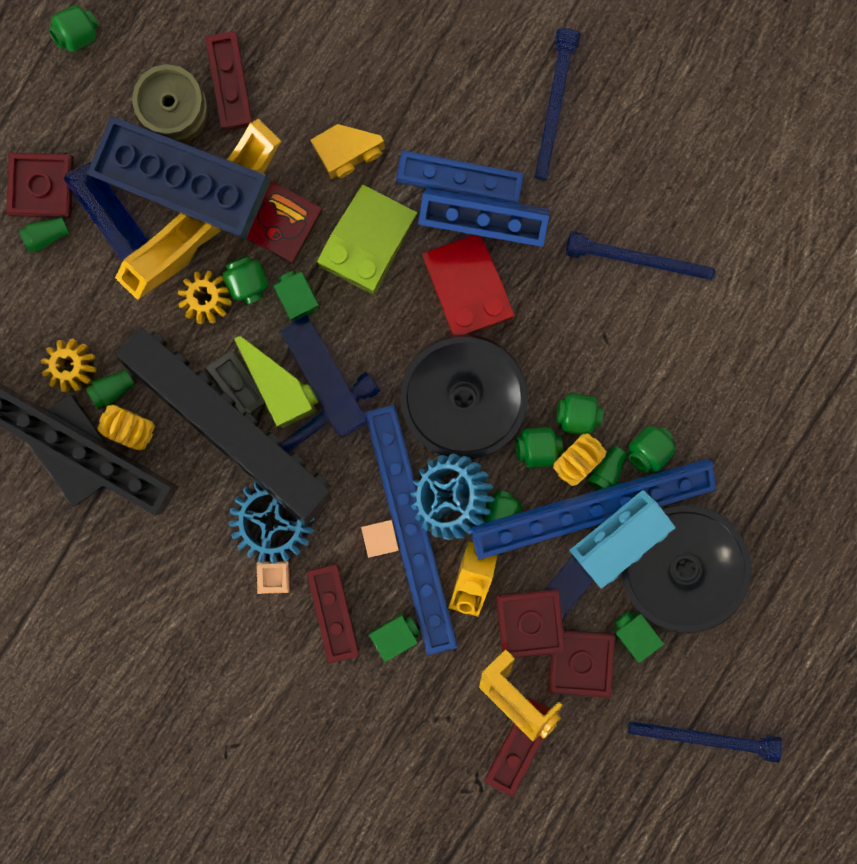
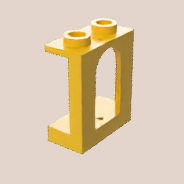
M504 650L482 672L479 688L533 742L539 736L545 739L556 728L558 721L561 719L558 713L562 705L558 702L543 716L506 680L511 673L515 658L507 650Z

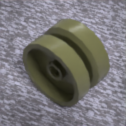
M169 64L155 66L142 74L134 86L132 96L134 112L147 130L181 143L190 142L201 134L208 121L209 106L206 95L191 73L180 66Z

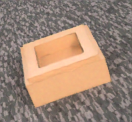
M392 520L361 527L368 558L399 551Z
M271 561L257 562V594L290 592L289 561H278L275 564H272Z

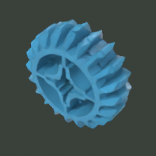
M451 454L449 457L441 455L438 456V461H427L429 470L423 468L419 470L422 479H415L413 481L418 488L417 491L410 493L412 497L417 499V502L413 503L410 507L413 510H419L415 519L423 522L422 528L425 531L432 530L431 535L434 537L443 536L446 540H452L454 537L463 539L466 537V533L471 534L470 527L475 526V524L479 526L485 523L481 517L482 514L489 515L491 513L486 508V503H491L494 499L491 496H487V492L494 487L492 484L484 483L489 475L486 472H480L482 466L476 462L472 463L471 458L466 456L460 458L457 454ZM450 473H460L456 479L453 478L449 483L441 481ZM450 495H453V501L455 503L450 502V500H452V498H450ZM454 511L462 513L458 519L452 522L444 520L447 515H451Z
M254 482L255 493L249 487L243 489L244 494L248 497L247 500L239 496L235 498L236 503L242 506L241 509H230V513L238 515L239 519L229 521V526H239L240 530L234 532L231 536L233 539L240 536L243 537L244 541L239 543L237 547L241 550L249 545L251 547L247 553L249 558H252L259 551L258 560L261 563L265 562L267 554H270L272 564L277 563L278 553L281 554L284 561H288L290 559L288 549L298 555L301 550L296 543L299 542L306 546L309 540L302 536L303 532L312 534L314 529L305 526L298 519L297 522L286 518L282 513V505L274 498L265 512L251 511L250 508L257 499L269 495ZM274 511L275 519L284 524L275 525L273 530H270L269 523L261 518L271 516L270 512ZM247 520H251V522L257 523L261 527V543L250 533ZM278 530L295 532L286 544L271 547L272 539H274Z

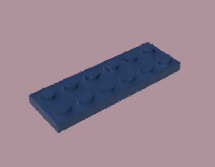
M111 116L87 172V175L243 239H246L271 182V178L267 175Z

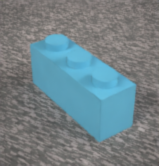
M642 490L569 551L602 589L608 583L613 582L628 566L640 560L643 554L656 543L663 541L676 527L657 502Z

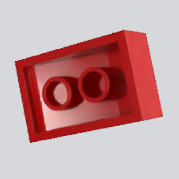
M471 235L422 253L451 335H473L513 319L512 308L482 236Z

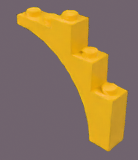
M257 119L249 124L241 140L227 160L264 174L282 141ZM180 213L152 239L126 257L115 278L139 300L187 267L197 248L222 230Z

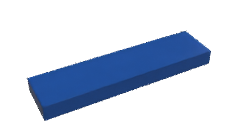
M402 150L396 183L518 204L524 173Z

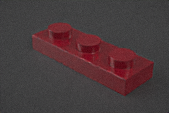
M236 31L205 36L222 131L248 127L253 120L238 35Z
M338 563L306 571L328 664L359 657L360 654Z
M529 696L526 698L543 716L552 709ZM513 723L484 782L513 797L543 738L539 736L533 742Z

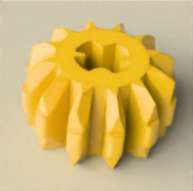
M211 271L206 272L204 280L199 272H194V283L187 278L183 280L184 284L189 287L188 290H178V295L187 298L178 305L181 309L189 308L185 314L188 319L196 316V322L202 325L207 315L209 322L214 324L216 323V312L222 317L227 315L221 309V306L232 305L231 300L223 298L229 295L228 288L222 287L224 281L221 276L214 280V275ZM204 291H207L212 296L210 302L205 300L206 305H203V302L199 300L200 294L205 295Z
M70 339L67 345L63 340H58L56 343L57 350L52 347L46 348L47 353L51 357L50 359L43 358L41 360L42 364L49 366L42 374L44 377H52L49 385L51 387L60 385L62 392H68L71 387L74 391H80L82 387L81 381L86 384H90L92 381L87 376V373H95L97 371V368L88 364L94 361L96 357L93 354H86L89 347L86 344L78 346L75 339ZM66 360L74 361L70 363L74 365L72 371L64 370L68 368L64 366Z
M109 405L100 417V424L97 430L103 436L135 450H143L146 448L147 443H150L155 425L149 419L116 405Z
M588 433L582 434L557 459L553 469L570 486L578 485L602 461L606 455V450L596 438H593Z

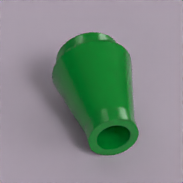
M62 217L25 224V228L19 229L21 238L29 253L34 251L39 253L63 236L69 234Z
M125 369L119 373L91 381L92 385L85 389L99 410L112 405L135 384Z
M611 446L602 461L588 474L590 477L587 483L596 490L617 485L628 454L616 446Z

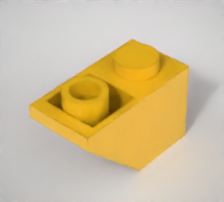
M340 124L311 139L312 146L331 179L336 176L339 178L348 176L355 170V165L364 160L366 163L374 161L382 155L381 150L385 149L384 140L381 135Z
M468 541L449 603V609L479 617L493 579L498 554L478 560L473 542Z

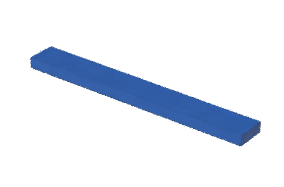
M391 405L365 412L427 656L458 648L428 531L422 528L423 522L415 519L419 510H413L410 507L413 503L417 502V499L410 495L411 492L417 491V488L413 483L414 476L396 407Z
M704 459L496 519L479 526H472L470 529L475 554L478 560L602 524L642 490L653 498L660 507L715 491L713 462L710 459Z

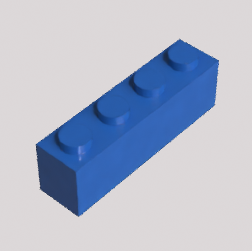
M426 188L422 197L418 225L543 247L550 209Z

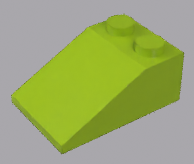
M362 184L328 239L317 261L319 267L375 296L418 213Z
M241 336L234 338L277 426L285 428L317 412L314 405L319 403L309 384L304 385V383Z

